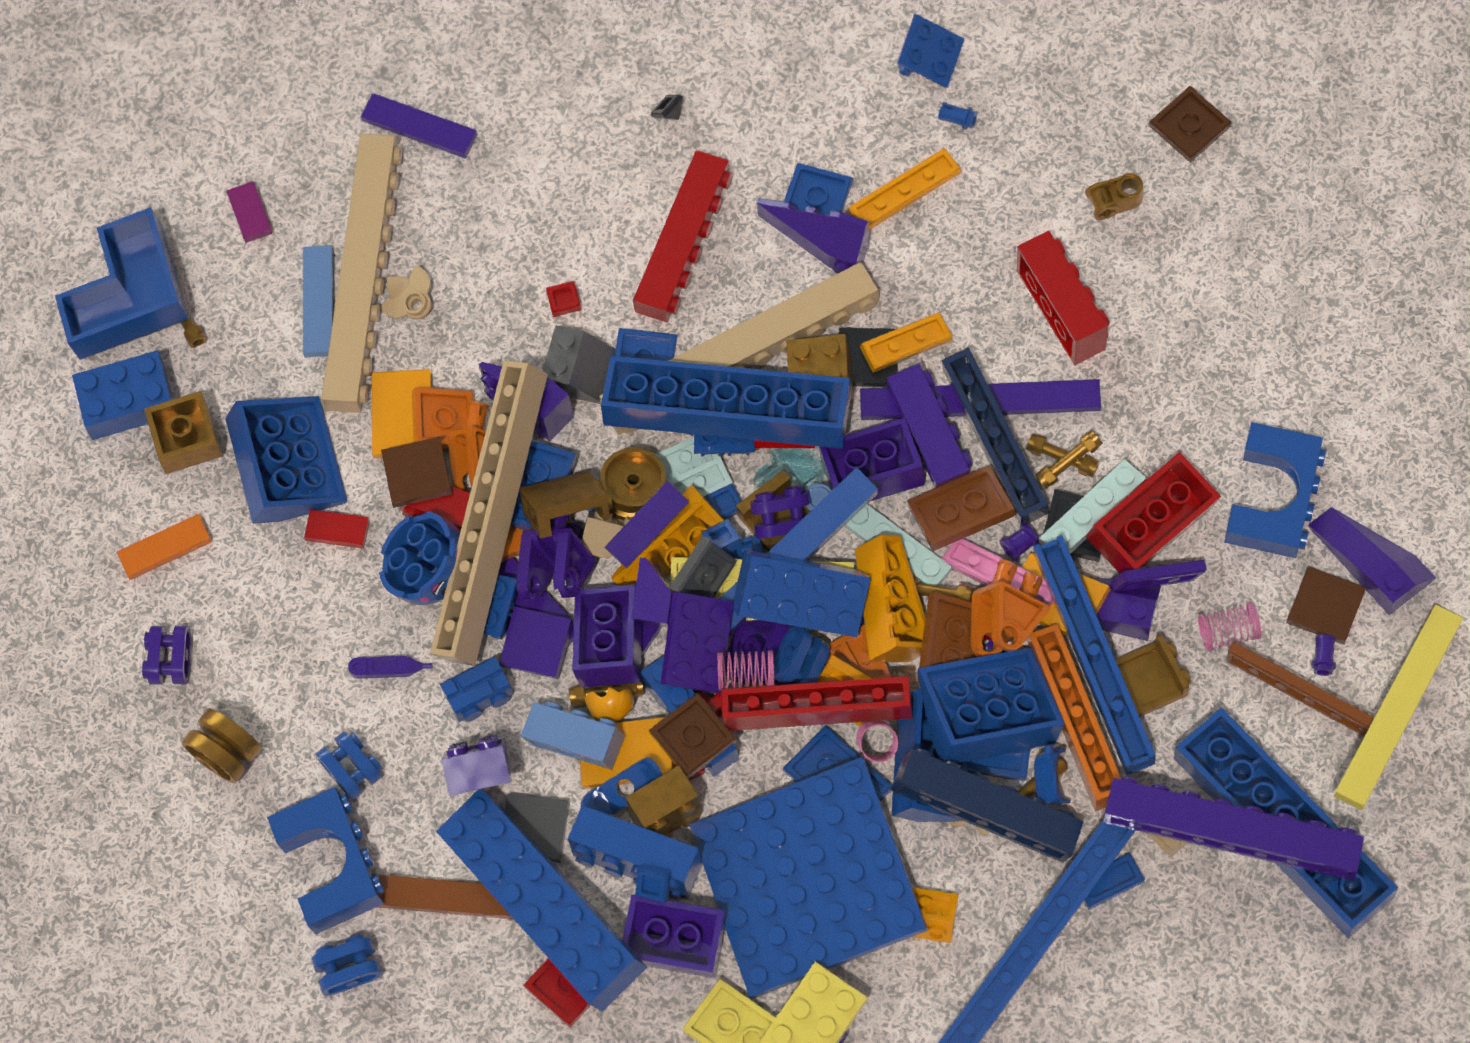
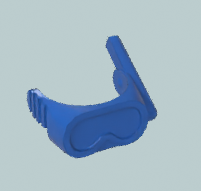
M1059 743L1046 745L1044 748L1045 753L1036 757L1034 761L1037 797L1049 804H1068L1070 799H1063L1057 783V761L1059 754L1066 752L1065 748H1061Z

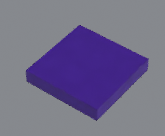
M514 606L499 665L504 668L558 679L574 621L570 618Z

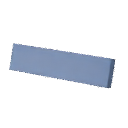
M332 245L303 247L304 357L328 356L334 318Z

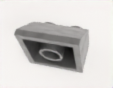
M556 325L542 371L547 373L548 378L567 392L569 398L601 404L599 396L603 394L610 355H615V349L585 331Z

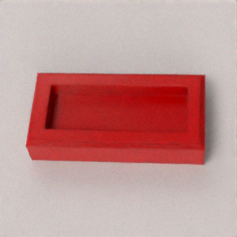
M310 510L304 538L305 541L364 549L370 520L369 517Z

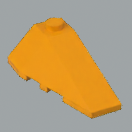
M693 485L689 486L682 493L689 503L627 568L621 564L611 576L612 580L618 586L634 584L636 586L640 558H646L657 564L666 576L671 575V557L688 558L701 539V532L725 521L724 518Z

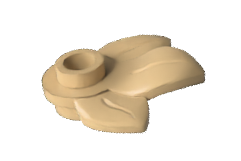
M417 265L412 270L409 279L389 276L387 278V290L390 299L380 306L381 310L387 316L394 319L405 316L415 320L424 318L430 312L432 306L431 299L428 296L431 281L427 272ZM417 302H422L421 307L414 310V305Z

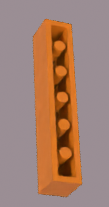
M1058 624L1032 632L1028 637V648L1031 647L1065 723L1062 732L1096 812L1107 807L1113 778L1120 780L1121 777Z

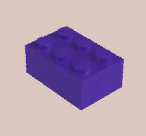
M905 418L847 434L844 438L843 449L819 446L821 463L831 490L840 484L856 467L878 488V494L871 501L925 485L923 466Z
M635 584L580 589L575 596L572 671L580 688L641 683L642 624L631 619Z

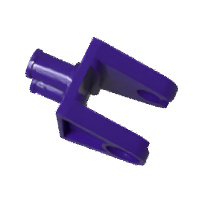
M570 514L550 519L552 536L540 539L535 530H523L517 573V590L522 599H538L553 574L554 590H559L561 598L575 597L594 567L596 559L580 541L584 529H581L582 527L576 523H567Z

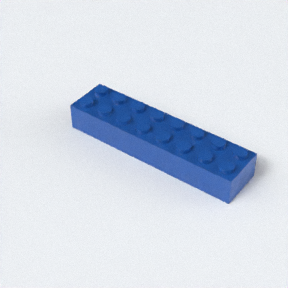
M610 355L601 402L603 425L843 449L850 405V378Z
M1222 707L1175 747L1173 759L1213 800L1224 799L1230 801L1232 806L1241 808L1255 806L1261 808L1264 811L1263 813L1275 816L1277 813H1285L1295 817L1297 821L1306 823L1310 820H1315L1326 824L1327 828L1339 830V827ZM1361 851L1354 881L1275 863L1348 939L1391 902L1398 890V887L1363 851Z
M477 790L436 831L591 1006L603 1012L648 968L495 797L485 790Z

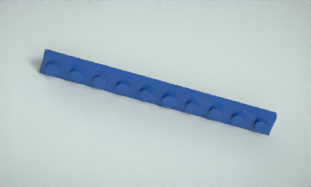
M1104 820L939 1043H980L1136 830L1106 824Z

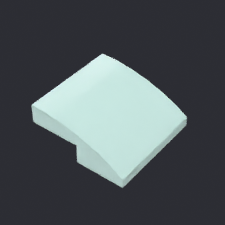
M694 437L655 454L660 458L666 469V481L681 494L689 486L693 485L705 497L718 489L733 484L721 457L717 453L706 454L704 457H701V454H694Z

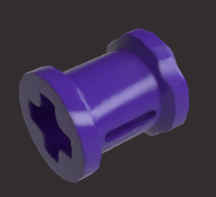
M1022 523L1020 529L1007 539L1003 537L999 541L1004 552L1014 562L1020 560V555L1032 546L1040 544L1036 533L1026 523Z

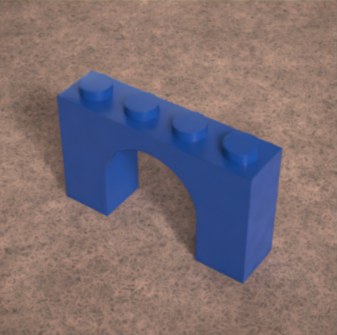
M1251 422L1243 461L1271 466L1284 471L1293 480L1297 489V496L1286 508L1272 512L1232 504L1224 543L1297 558L1298 549L1305 550L1309 532L1303 531L1304 522H1311L1315 504L1309 503L1311 493L1317 495L1321 478L1320 476H1315L1317 466L1323 467L1327 449L1321 448L1323 437Z
M336 787L267 817L276 843L285 854L323 838L338 840L345 846L346 861L339 876L331 883L297 898L307 926L315 934L384 904L381 893L385 892L383 884L378 875L373 876L370 866L374 865L373 858L368 848L363 849L360 839L364 838L362 829L357 821H352L350 812L354 811L348 795L342 796Z

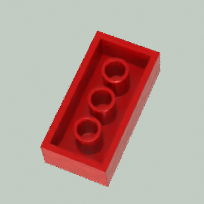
M1048 230L1017 246L1016 271L1075 366L1106 350L1109 320L1102 309L1098 311L1093 303L1095 299L1090 288L1087 285L1083 287L1079 280L1080 274L1076 265L1073 262L1069 263L1064 256L1065 249L1058 238L1054 239Z
M1179 452L1095 523L1085 537L1119 574L1127 570L1141 569L1212 509L1221 495Z

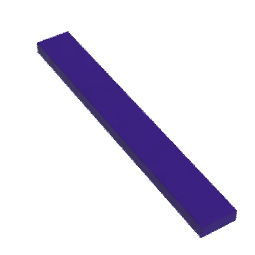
M1099 379L988 384L1003 415L1101 411ZM950 385L934 386L931 388L935 397L940 396L945 404L947 413L944 414V417L965 416ZM888 388L860 389L861 421L902 418Z

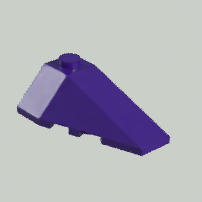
M759 198L757 201L758 216L826 266L832 268L837 274L860 262L863 263L869 249L868 221L836 211H831L829 216L819 214L814 207L807 206L806 210L800 211L790 203Z
M1332 507L1308 525L1311 531L1363 587H1366V591L1388 615L1392 614L1436 579L1416 555Z
M1115 578L1097 579L1096 581L1108 585L1111 589L1096 615L1102 630L1148 641L1161 586L1116 592L1113 591L1111 581Z

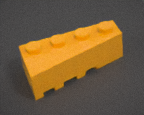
M881 534L855 548L857 570L863 571L870 577L863 610L869 660L908 663L921 656L926 617L901 537Z

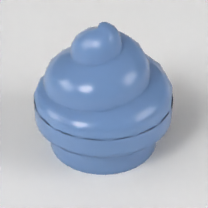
M824 483L810 485L806 489V491H809L810 504L806 507L811 511L832 491L831 488Z

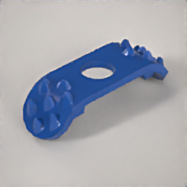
M646 757L584 795L580 804L607 815H612L627 806L626 797L622 796L617 790L618 782L622 779L631 781L635 792L662 776L660 766H657L650 757Z

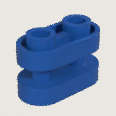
M793 626L785 634L773 661L774 679L783 685L818 683L821 671L829 659V645L819 637H813L808 629Z
M343 731L334 738L338 745L337 749L330 752L324 746L314 755L338 786L353 801L362 794L358 784L366 779L370 785H373L382 778L379 772L383 768L373 755L366 757L361 751V748L364 747L353 732L348 735ZM345 757L357 769L351 775L339 763Z
M358 934L345 940L346 943L335 947L333 945H326L315 951L316 954L311 958L314 970L317 973H326V976L318 981L322 995H335L375 981L382 976L379 962L376 960L368 961L367 959L375 952L371 938ZM353 962L356 963V965L350 966L339 971L337 969L339 967L351 964Z

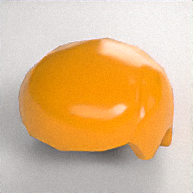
M609 687L607 694L603 697H600L593 691L584 698L591 715L597 721L600 718L613 722L620 721L632 711L634 706V695L631 689H623L618 692Z

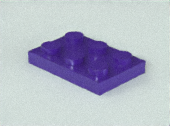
M673 592L660 681L661 685L721 693L718 686L717 653L723 652L725 663L734 601Z

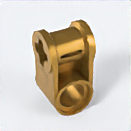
M1127 173L1089 186L1085 190V195L1091 199L1095 209L1093 213L1095 219L1104 220L1138 207L1143 201L1142 179L1136 174ZM1126 189L1136 190L1134 194H1126L1123 191Z

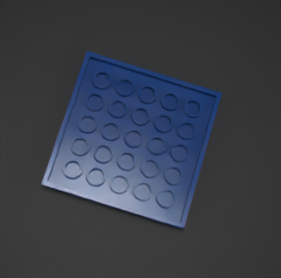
M863 756L689 825L696 846L699 849L700 858L718 909L725 911L724 926L751 999L803 980L815 962L829 970L928 931Z

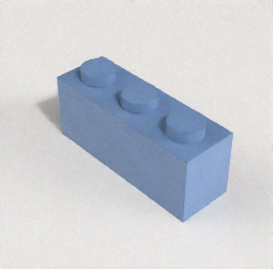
M546 701L545 705L533 703L521 733V737L526 742L535 747L610 770L613 769L625 735L617 729V723L605 718H600L599 722L591 720L590 715L579 710H573L572 713L562 711L563 707L549 701Z

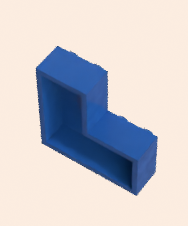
M151 207L97 227L109 271L108 276L55 295L67 343L79 360L189 319L163 226Z

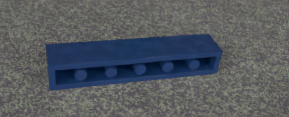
M969 347L943 359V372L999 483L1012 503L1020 525L1022 523L1028 524L1049 513L1048 503Z
M911 749L903 757L892 791L1062 863L1073 856L1084 821L1075 818V814L1070 811L1051 808L1047 806L1045 801L1039 798L1025 797L1018 794V790L1011 786H999L990 782V779L985 775L966 772L957 763L940 761L933 758L930 752L923 749Z

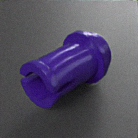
M1327 634L1317 635L1315 637V660L1311 662V667L1314 669L1315 674L1329 676L1332 675L1333 670L1336 668V663L1333 661L1335 637Z

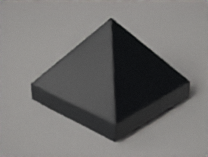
M681 94L666 95L650 112V116L659 119L679 120L683 96Z

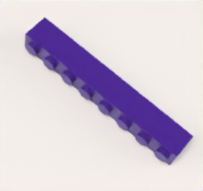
M1121 777L1120 780L1113 778L1104 817V823L1351 881H1354L1357 874L1365 837L1358 835L1357 831L1350 828H1339V830L1327 828L1326 824L1319 821L1310 820L1306 823L1297 821L1295 817L1285 813H1277L1276 816L1263 813L1264 811L1261 808L1255 806L1241 808L1232 806L1230 801L1224 799H1214L1213 801L1202 799L1199 794L1185 791L1182 794L1171 792L1168 787L1159 784H1153L1151 787L1145 786L1129 777Z

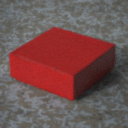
M574 281L546 288L553 317L582 310Z

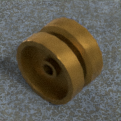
M639 447L624 448L614 452L604 462L600 472V480L603 490L608 491L611 496L612 509H609V512L613 513V517L622 520L625 517H633L666 483V469L660 458L651 451Z
M207 708L198 720L203 732L190 730L181 744L189 754L207 769L228 782L236 783L245 772L243 764L239 759L253 761L261 751V745L234 721L214 709Z

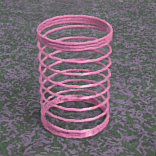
M1252 602L1246 603V612L1254 636L1253 639L1249 634L1243 606L1240 604L1239 608L1245 626L1241 608L1244 613L1247 626V640L1242 635L1239 614L1236 607L1233 606L1235 621L1241 634V642L1236 638L1233 618L1230 609L1227 608L1231 629L1229 613L1233 624L1234 642L1237 641L1241 644L1242 638L1245 642H1248L1249 637L1251 640L1261 639L1260 621ZM1222 609L1220 610V615L1228 637V645L1223 641L1220 621L1216 611H1214L1216 627L1222 641L1221 647L1216 641L1215 629L1210 613H1207L1208 622L1203 614L1198 615L1200 634L1208 652L1216 650V645L1222 649L1223 644L1226 647L1229 646V641L1232 644L1229 638L1227 621ZM1235 610H1236L1237 617H1238V620H1239V625H1238V622H1237V619H1236ZM1211 633H1212V635H1213V637H1214L1215 649H1213V641H1212Z
M742 651L741 686L737 652H735L734 684L730 652H728L727 683L723 652L717 653L719 691L723 689V668L725 687L728 689L729 660L732 688H735L736 663L739 688H742L743 665L746 688L749 687V667H751L752 686L756 687V659L759 686L763 685V661L766 686H774L773 651H768V684L764 651H762L761 683L757 651L755 652L754 681L750 651L748 652V682L746 679L744 652Z
M864 722L857 731V745L863 755L870 761L885 762L891 759L897 752L898 738L887 722ZM873 726H885L892 730L893 741L889 750L884 754L876 756L863 751L861 741L866 730Z

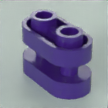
M802 486L785 488L784 494L774 496L773 492L756 494V499L750 501L751 511L754 515L761 514L762 523L754 525L755 537H776L786 535L806 516L803 515L802 507L810 504L809 491H802ZM790 509L791 517L774 520L773 512Z
M176 625L173 635H167L165 626H151L149 632H145L144 647L145 650H148L147 660L142 663L143 678L148 679L149 685H162L165 675H171L173 684H187L191 650L189 626ZM167 647H172L171 663H166Z

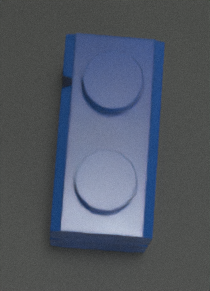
M495 656L440 684L458 722L463 720L466 722L473 721L481 716L482 710L493 706V708L501 707L513 695L511 686Z

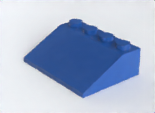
M319 396L246 400L234 403L225 420L252 524L281 522L307 515L310 510L321 511L346 504L347 498Z
M1031 647L918 668L917 674L931 740L940 761L960 763L1054 744L1065 723Z

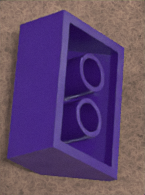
M631 894L623 940L647 967L715 979L722 946L725 911L673 901L662 903Z

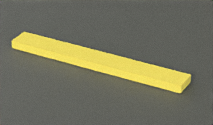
M1435 604L1333 797L1361 811L1363 810L1455 636L1463 617Z

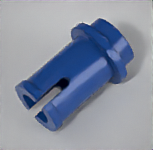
M947 102L942 103L938 114V120L961 125L964 130L967 128L972 129L977 119V112L973 111L972 107L965 109L947 104Z

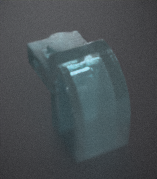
M776 448L770 451L772 465L761 467L753 478L755 491L782 470L791 478V485L793 487L802 486V491H806L814 483L824 481L823 469L809 453L801 448Z

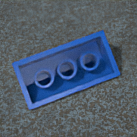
M919 688L911 691L913 719L897 720L896 735L899 744L895 753L893 785L902 759L911 749L926 750L933 755V758L940 760L931 740L922 693ZM967 761L957 763L961 766L962 770L967 772ZM893 791L891 816L915 822L962 821Z

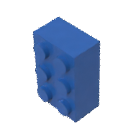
M158 350L72 375L84 426L91 440L147 425L145 408L173 400L165 365Z

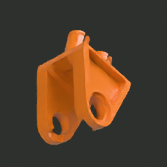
M477 401L469 402L465 426L459 430L451 431L448 437L452 486L468 493L471 490L464 489L462 479L465 474H469V481L472 487L486 430H483L489 407L485 403L481 406V402Z
M998 561V567L992 583L975 590L972 594L970 644L972 651L977 657L998 654L1002 650L1011 652L1024 644L1049 609L1048 605L1036 599L1040 585L1043 582L1042 578L1037 577L1035 581L1037 575L1026 573L1023 575V581L1020 590L1011 586L1015 571H1017V565L1012 564L1010 567V561ZM984 635H988L993 640V649L990 652L983 649L982 638ZM1013 637V642L1011 644H1008V642Z

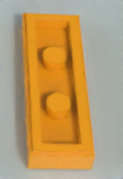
M940 312L861 343L860 349L874 373L950 342L953 336Z

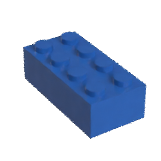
M744 549L732 610L740 617L858 637L870 577L860 570Z
M583 805L568 836V842L573 856L576 857V862L587 867H593V864L605 868V873L616 878H621L622 875L633 878V883L636 884L637 871L641 863L671 870L669 898L679 900L680 896L689 899L702 867L698 848Z

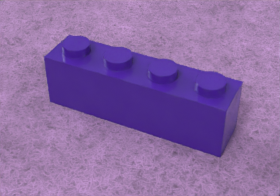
M917 364L887 377L888 390L901 417L906 419L917 452L934 488L969 474V467L972 466V462L966 450L960 451L956 442L960 439L954 424H948L944 417L947 409L940 396L936 398L931 389L935 384L929 371L923 372L920 364Z

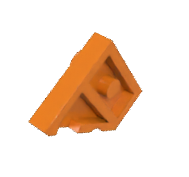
M865 625L860 626L858 637L844 635L828 644L830 648L828 661L834 655L872 679L893 677L885 662L869 660Z

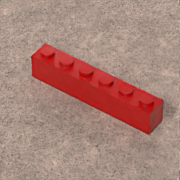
M695 150L633 298L635 313L667 323L671 314L675 315L681 302V298H679L682 288L687 289L691 279V272L689 271L692 263L697 264L701 256L702 248L699 246L703 238L707 239L712 228L710 220L713 213L718 214L721 208V193L724 188L728 189L731 184L733 173L729 169V160Z
M909 676L721 689L722 717L724 725L729 731L913 719Z

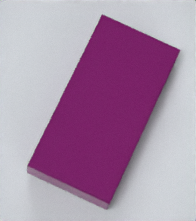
M254 181L226 190L245 243L273 234Z

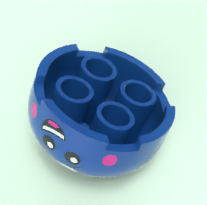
M427 511L426 514L414 518L408 516L399 522L388 535L381 550L384 559L382 572H379L385 589L394 596L415 605H430L442 601L445 596L448 580L455 567L460 530L448 520Z

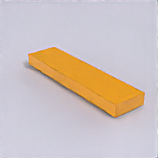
M943 148L849 206L848 212L853 217L868 221L869 231L961 174V168L948 151Z

